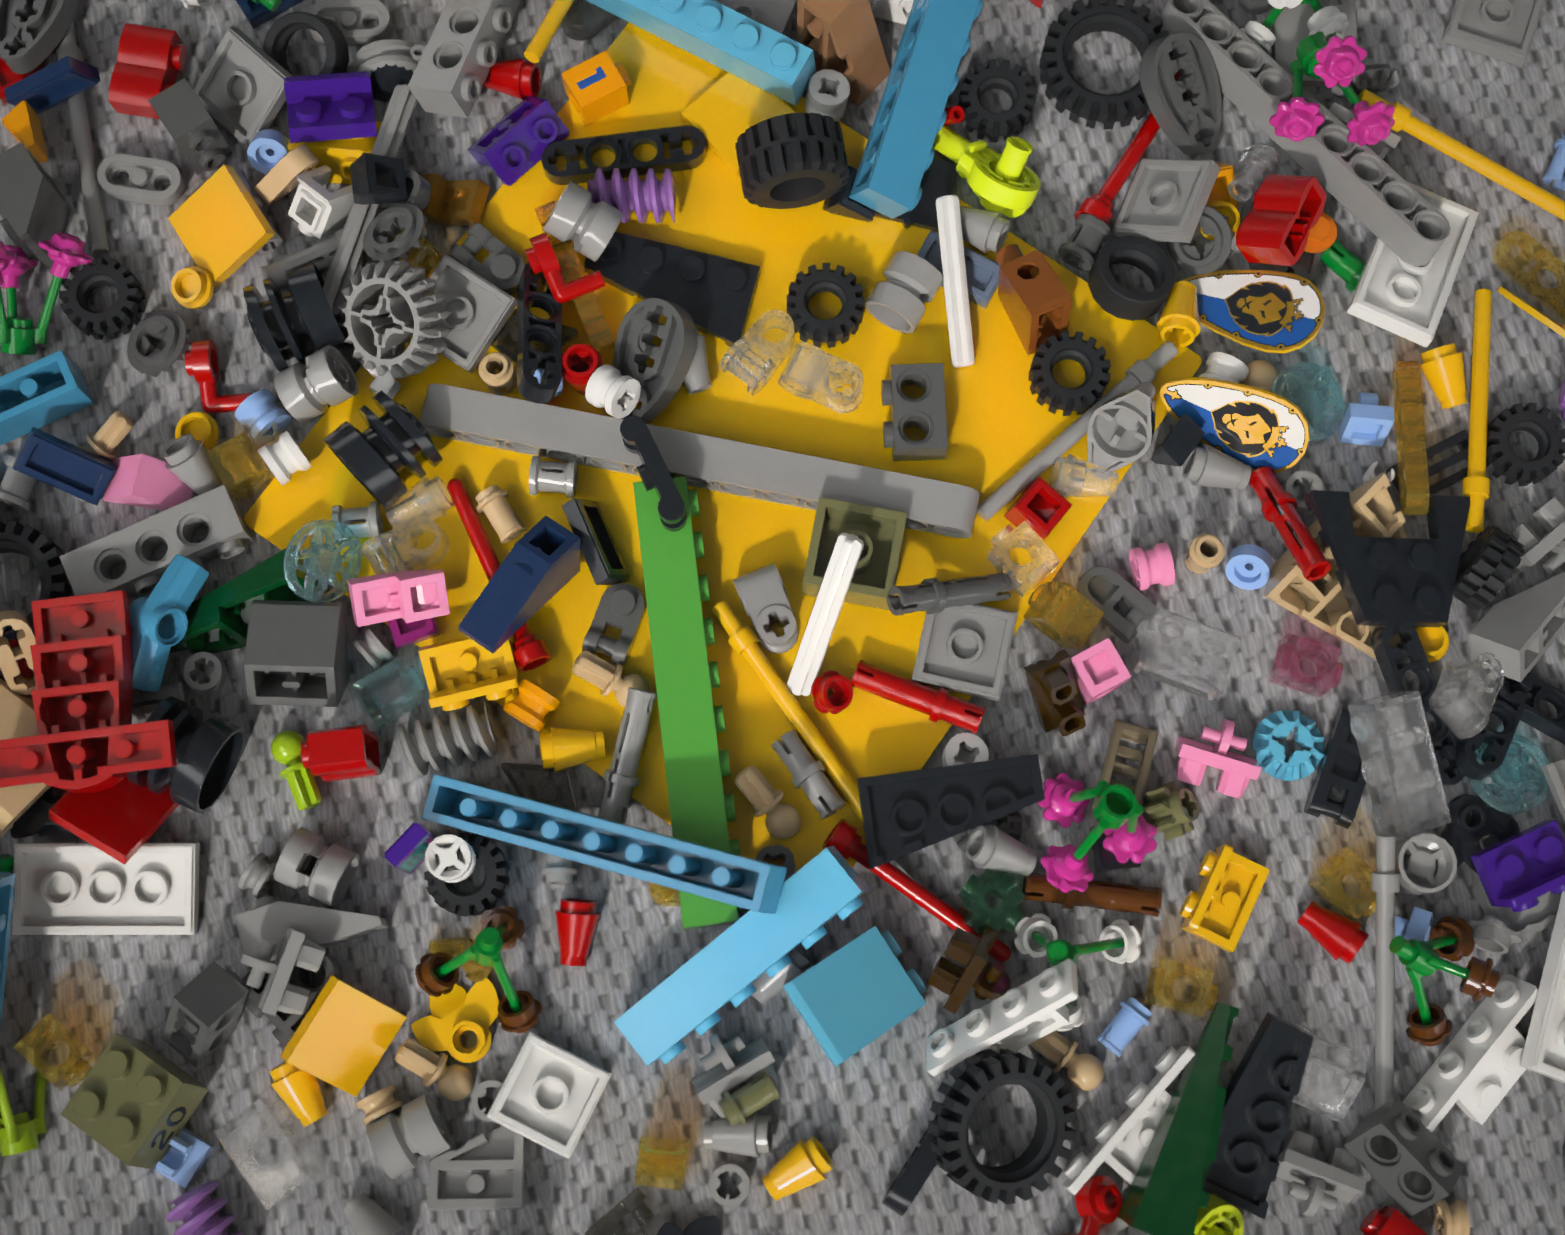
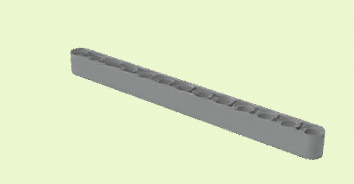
M428 385L420 423L430 435L568 462L570 459H577L580 465L639 476L636 467L642 465L639 455L627 451L624 446L620 432V425L624 419H616L614 417L449 385ZM646 424L671 477L686 476L688 486L815 511L817 510L819 497L906 512L905 528L955 538H970L973 534L980 493L971 487Z

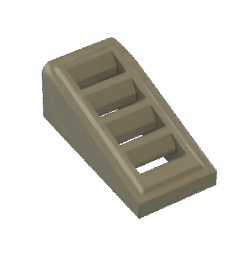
M1115 720L1098 783L1101 780H1106L1109 785L1119 784L1126 786L1135 794L1137 804L1141 805L1159 732ZM1120 738L1144 745V751L1141 752L1119 745ZM1116 756L1140 763V766L1136 768L1115 761ZM1111 774L1136 780L1135 785L1110 779ZM1094 797L1091 810H1093V804L1097 797Z

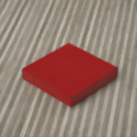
M126 774L125 779L113 787L99 792L76 793L67 791L49 810V819L125 865L180 804L171 801L170 788L159 795L149 791L147 785L142 787L128 781Z

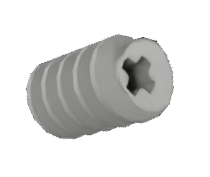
M486 700L484 701L483 714L479 715L472 704L467 705L466 719L462 720L455 710L449 711V724L444 725L437 714L432 715V726L428 730L421 720L417 719L415 720L414 734H409L403 724L397 725L400 744L407 764L420 777L427 775L429 762L439 772L445 770L446 757L454 767L462 765L463 752L472 762L479 760L481 747L489 757L497 754V731Z

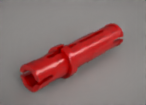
M1265 466L1256 469L1251 473L1248 484L1262 504L1261 512L1264 518L1269 522H1273L1307 581H1315L1324 577L1330 571L1331 564L1323 555L1310 530L1296 510V499L1291 493L1285 492L1271 467ZM1274 498H1275V500L1277 501V503L1280 505V507H1281V509L1283 510L1284 514H1282L1281 511L1279 510V508L1277 507L1276 503L1274 502ZM1294 531L1296 532L1302 544L1304 545V548L1301 547L1300 543L1295 537Z
M863 660L859 661L857 671H855L851 681L853 688L856 687L927 714L932 722L937 723L938 719L969 730L973 734L977 733L986 709L984 706L981 707L949 695V689L944 687L936 690L865 663Z

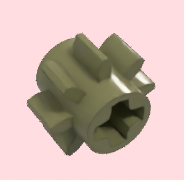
M1171 781L1147 791L1146 794L1149 800L1143 804L1144 812L1142 815L1147 823L1156 827L1157 833L1163 831L1167 841L1183 836L1185 833L1195 829L1191 821L1198 818L1199 806L1194 794L1189 789L1182 788L1178 790L1175 781Z

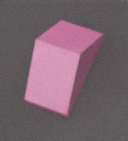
M141 453L118 457L112 460L113 463L117 464L116 471L104 492L103 500L164 511L192 499L194 491L165 467V461Z

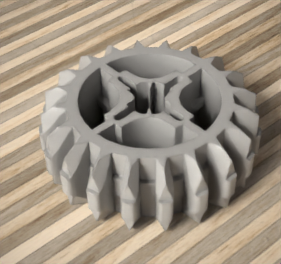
M385 259L380 260L379 263L375 262L365 265V267L361 268V272L355 273L350 277L352 285L342 290L347 301L342 302L337 307L345 313V319L338 325L347 328L349 335L343 342L355 346L352 357L364 358V369L374 370L376 368L378 376H383L387 371H390L393 378H404L410 376V374L416 375L424 372L427 366L433 365L439 360L437 353L443 352L447 348L446 343L441 337L447 336L452 331L444 325L443 319L447 318L451 312L442 310L440 302L447 295L435 293L434 289L437 280L432 278L425 279V268L412 267L411 261ZM411 333H413L410 345L405 350V343L410 341Z

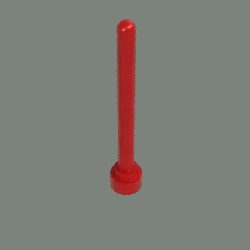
M1179 70L1174 76L1176 81L1181 78ZM1152 112L1098 194H1093L1090 198L1083 200L1074 214L1076 220L1080 214H1089L1108 225L1113 217L1111 212L1113 205L1111 203L1160 129Z
M453 478L447 484L448 492L487 579L490 581L501 564L464 482L459 478ZM527 622L513 634L516 641L513 643L515 650L513 657L519 672L531 671L551 660L552 656L545 640H539L537 634H532Z
M842 818L830 832L822 848L825 849L834 845L843 858L847 860L851 857L869 870L866 845L861 842L862 837L856 833L857 828ZM890 862L870 870L954 931L959 927L979 938L984 932V929ZM996 939L988 955L1000 962H1006L1011 956V951L1007 945Z

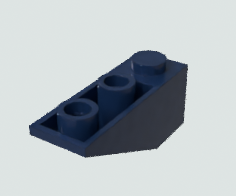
M544 516L516 542L458 626V630L491 653L496 652L580 571L581 538L548 516Z

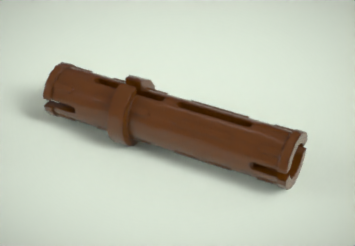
M1034 872L1024 876L1025 879H1023L1022 900L1062 904L1064 909H1073L1074 906H1085L1158 917L1162 903V890L1158 887H1141L1092 880L1087 882L1088 888L1084 892L1072 890L1064 893L1047 881L1046 874Z

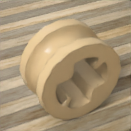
M394 1085L383 1088L355 1104L357 1109H362L365 1112V1118L363 1119L365 1125L403 1106L401 1100L397 1101L393 1097V1093L396 1090Z
M1454 1198L1451 1204H1448L1445 1199L1434 1203L1433 1212L1437 1235H1470V1219L1463 1199Z

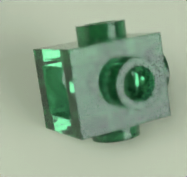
M986 869L980 878L972 874L958 894V897L964 900L959 910L960 913L966 916L962 921L964 925L979 936L982 935L986 926L999 932L998 936L1003 929L1011 933L1026 912L1020 907L1025 896L1019 891L1021 884L1004 871H997L995 874ZM993 893L1002 900L1001 905L997 908L988 907L984 901L985 895Z

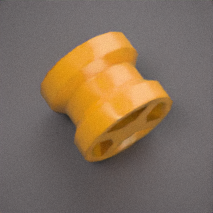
M522 679L518 686L519 693L515 700L508 701L503 710L521 723L541 733L545 727L544 718L548 712L554 711L560 702L540 687Z

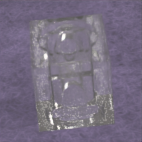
M1026 521L1022 522L1015 529L1009 524L999 531L990 541L993 547L987 557L999 573L1004 572L1008 574L1012 581L1013 589L1021 598L1050 575L1060 562V559ZM1017 547L1023 548L1029 552L1032 561L1026 565L1017 564L1011 559L1009 551Z

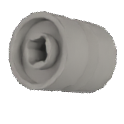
M570 181L542 230L561 242L573 240L574 250L596 262L612 238L624 213L604 200L595 204L592 202L591 192Z
M898 251L894 253L883 272L887 278L886 282L881 281L876 284L865 307L882 324L893 330L910 334L915 331L925 313L926 308L923 303L932 301L942 284L943 277L925 259L909 252Z
M327 345L307 356L306 365L300 362L295 363L276 374L274 378L275 389L282 404L291 416L301 423H306L328 411L329 405L335 407L358 394L359 390L357 378L349 362L339 350L331 345Z
M301 827L292 834L276 864L274 879L296 891L306 887L311 898L334 907L347 892L357 871L360 855L337 843L328 847L324 837ZM316 858H319V859L317 860V862H316V864H315L313 870H312V873H311L310 870H311V868H312V866H313V864H314Z
M1421 833L1395 840V871L1400 873V892L1397 893L1410 896L1434 893L1445 889L1453 881L1457 872V858L1453 848L1445 839L1435 834Z
M427 1093L403 1105L400 1116L391 1112L366 1125V1132L371 1147L383 1170L391 1179H395L417 1167L419 1156L422 1155L432 1159L453 1147L449 1130L436 1104Z

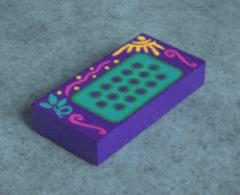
M413 823L387 849L384 857L395 868L411 875L424 862L428 845L437 836L419 823Z

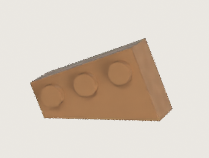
M797 0V42L813 49L816 72L824 69H833L847 78L850 84L848 99L859 107L890 74L869 0Z

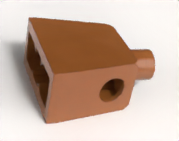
M1017 244L1007 245L998 251L995 259L1000 266L999 299L1026 353L1031 355L1037 352L1041 344L1045 345L1047 338L1055 335L1056 338H1059L1061 332L1068 331L1072 298L1041 251L1035 250L1023 255Z

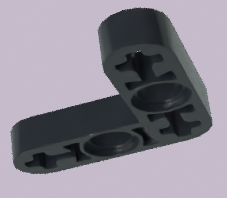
M1493 673L1484 684L1456 750L1455 761L1461 773L1474 780H1483L1499 769L1520 721L1565 745V692L1530 673L1521 682ZM1504 681H1507L1511 684L1510 691L1513 694H1509L1505 691L1506 684L1504 683ZM1529 692L1532 694V697L1525 703L1524 701L1529 697L1526 694ZM1539 700L1548 701L1556 708L1557 719H1550L1542 714L1539 709ZM1485 713H1493L1501 719L1503 723L1502 732L1494 731L1487 726L1484 719ZM1483 743L1489 744L1481 756V760L1484 763H1478L1476 761L1477 754L1474 751Z

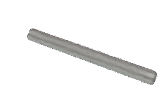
M407 84L395 86L371 154L397 158L417 103V99ZM353 202L322 288L335 317H339L342 314V311L337 308L342 302L347 300L342 290L352 285L350 277L357 272L364 252V234L371 221L376 217L380 204L361 205Z

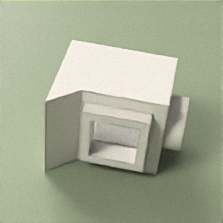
M327 165L296 176L299 186L288 212V215L299 223L298 229L306 236L322 239L342 229L354 201L352 185L331 193L325 189L332 169Z

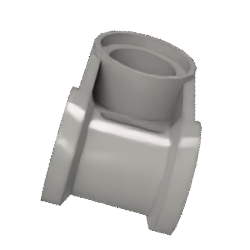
M773 563L733 579L747 616H750L762 646L769 652L776 654L785 653L792 649L798 638L797 624L776 565ZM778 622L781 627H784V635L776 637V634L771 632L770 624Z

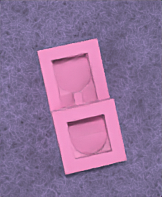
M442 570L395 572L348 580L354 622L358 627L403 618L406 623L450 614L445 577Z

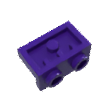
M369 72L295 76L284 79L291 143L377 136Z
M527 97L467 150L478 163L491 167L504 185L511 186L542 159V153L547 146L557 141H563L569 135V130L546 99Z
M1545 820L1470 855L1491 906L1511 908L1513 912H1520L1538 905V897L1548 892L1552 894L1565 892V840L1556 820Z

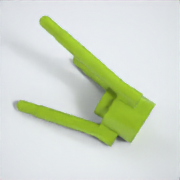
M43 1060L37 1064L33 1119H29L28 1111L12 1113L0 1067L1 1157L40 1147L37 1135L47 1132L44 1119L47 1063Z

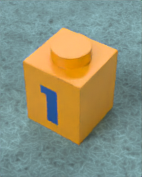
M606 50L561 73L565 93L585 126L629 104L627 87L631 85L630 78L622 63L619 61L614 64Z

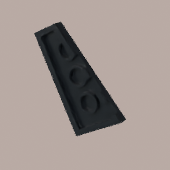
M614 232L596 262L588 257L585 258L583 266L586 273L590 274L599 270L605 283L631 296L636 295L644 300L659 298L682 306L692 317L697 330L706 335L710 333L725 341L726 345L739 351L760 275V266L619 232Z
M1038 754L857 778L869 870L1043 801L1045 797Z
M1267 1012L1226 1087L1216 1159L1211 1162L1203 1189L1264 1220L1269 1203L1266 1201L1271 1181L1275 1182L1280 1165L1277 1161L1283 1136L1287 1137L1292 1120L1289 1117L1294 1096L1299 1094L1314 1038L1308 1031L1270 1012Z

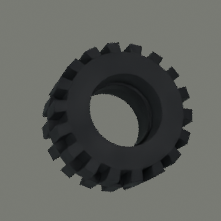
M791 113L772 117L746 129L745 133L741 134L737 138V143H735L743 195L753 205L773 209L804 207L831 197L844 188L843 186L849 182L850 173L842 129L839 122L834 121L830 116L817 113Z

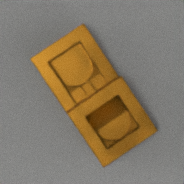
M438 173L420 174L431 185L430 201L427 207L421 211L427 218V222L460 226H472L474 222L481 223L490 186L480 179L447 181Z

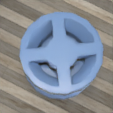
M267 389L259 390L247 397L238 406L234 414L240 424L248 425L251 429V437L258 444H264L274 439L287 428L291 421L290 414L285 409L278 408L275 405V397Z

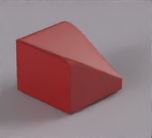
M1039 476L1027 486L1004 514V517L1031 541L1039 543L1050 534L1071 508L1072 504Z

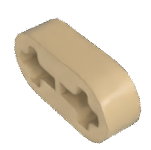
M301 144L285 155L256 185L254 190L267 206H271L285 197L299 184L297 175L311 171L318 164L319 160L306 144Z
M1 611V671L12 691L21 695H31V690H37L30 645H36L34 633L24 615L17 611ZM11 625L14 630H18L16 636L20 646L11 648L8 639L2 636V628L4 626ZM25 657L29 668L33 670L32 679L25 680L22 675H19L20 670L17 660Z

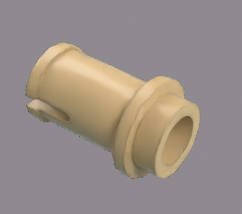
M499 352L489 353L483 357L478 368L479 375L483 382L488 384L491 392L503 396L502 389L505 387L508 394L512 392L516 382L513 375L514 367L510 358L504 353ZM495 369H499L500 373L496 374Z
M493 485L476 496L475 499L478 502L476 509L479 513H485L500 537V541L508 543L526 531V527L522 524L506 499L508 492L505 489L501 490L498 485Z
M1212 534L1197 536L1191 542L1189 551L1186 554L1189 556L1185 559L1186 566L1196 574H1203L1209 569L1216 567L1225 555L1222 541Z

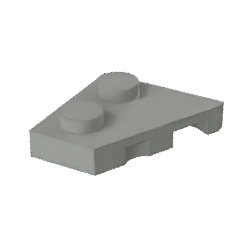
M501 1126L487 1134H480L454 1151L450 1150L430 1160L428 1210L524 1209L526 1138Z

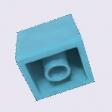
M876 926L872 927L783 986L784 991L835 1067L927 1004L922 997L928 991L913 968L907 972L904 970L896 958L902 951L888 930L880 934Z

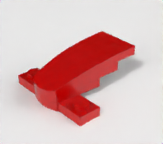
M120 590L31 601L36 645H30L37 688V690H31L39 735L0 740V788L44 783L48 786L76 793H95L109 789L125 779L126 772L176 767L177 756L173 720L132 724L133 668L128 592Z

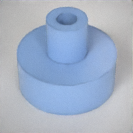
M275 130L259 131L254 135L247 149V157L250 164L260 173L267 175L289 153V139Z
M1252 544L1240 545L1234 548L1229 555L1225 569L1226 576L1232 584L1241 589H1259L1267 583L1273 562L1270 554L1265 549Z

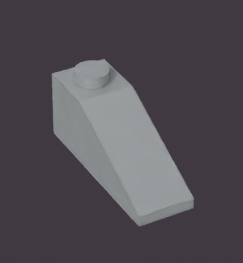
M1565 572L1493 605L1481 620H1476L1472 624L1467 637L1468 644L1471 645L1472 664L1521 682L1565 628Z
M272 896L251 901L246 904L247 911L234 915L244 953L257 957L262 941L266 940L276 944L271 962H275L287 927L306 934V939L313 941L324 949L390 928L388 920L380 916L282 901L274 902Z

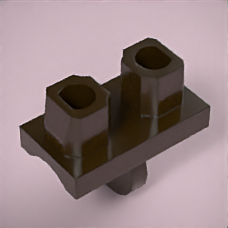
M1065 649L1057 652L1048 661L1040 660L1036 664L1024 667L1038 719L1046 733L1057 729L1062 736H1067L1086 726L1084 719L1085 711L1071 658Z
M986 926L979 938L959 927L956 928L944 955L964 966L961 967L940 956L927 984L949 995L944 1009L956 1015L972 987L975 990V996L980 1000H986L987 998L997 999L1007 992L1010 987V980L1004 971V964L998 960L992 963L987 962L989 958L988 952L997 939L999 932Z

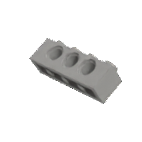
M447 0L408 84V88L425 112L463 118L469 117L475 102L480 97L481 89L489 70L496 62L497 53L505 35L511 29L513 18L521 0Z
M221 485L63 554L59 558L75 596L120 590L127 591L128 596L134 593L146 595L152 593L176 554L186 557L204 568L203 563L218 556L220 559H228L242 553L245 550L244 545L253 542L254 539L244 522V516L235 495L225 485ZM208 526L209 533L206 539L200 543H192L194 532L200 527ZM167 544L168 550L166 555L161 560L153 562L152 553L154 549L159 545ZM126 562L125 573L120 578L112 580L111 572L114 566L118 563Z

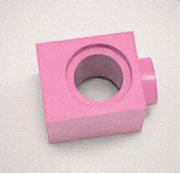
M1110 638L1071 657L1084 706L1123 686L1132 677Z

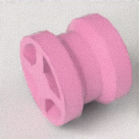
M1157 543L1153 549L1143 550L1140 547L1130 548L1129 566L1133 584L1138 591L1147 590L1150 585L1158 583L1164 587L1174 584V562L1167 543Z

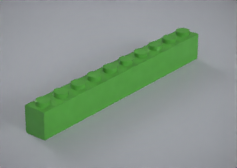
M686 476L672 478L682 497L687 515V522L684 528L673 532L668 531L661 524L658 512L660 499L655 489L647 492L642 482H634L673 837L740 855L739 840H729L727 823L736 821L733 794L724 795L722 777L731 776L728 749L719 750L717 733L726 732L723 706H714L712 689L720 688L717 661L709 662L707 645L715 644L712 618L703 619L702 602L710 601L707 574L698 575L696 560L705 558L702 532L693 533L691 516L700 515L697 489L688 490ZM679 890L682 922L685 930L734 924L739 920L738 913L747 912L745 908Z

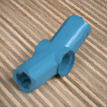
M176 554L150 596L135 600L129 607L131 633H133L131 638L133 688L148 692H158L160 690L170 649L178 644L186 634L188 627L186 612L209 577L210 573L203 567L181 555Z

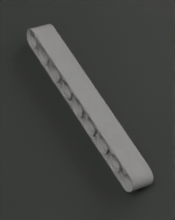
M1209 0L1166 1L1159 17L1163 22L1160 33L1167 30L1169 35L1186 32L1201 39L1213 56L1219 78L1220 91L1303 169L1311 176H1315L1318 182L1401 260L1415 267L1424 266L1432 260L1450 234L1449 222L1443 214L1366 144L1359 146L1357 142L1350 143L1347 140L1349 134L1348 127L1304 87L1302 98L1308 103L1319 104V113L1324 115V122L1317 127L1314 137H1306L1299 142H1294L1283 136H1276L1274 133L1275 127L1270 125L1269 119L1277 112V106L1280 102L1289 103V100L1292 98L1293 77Z

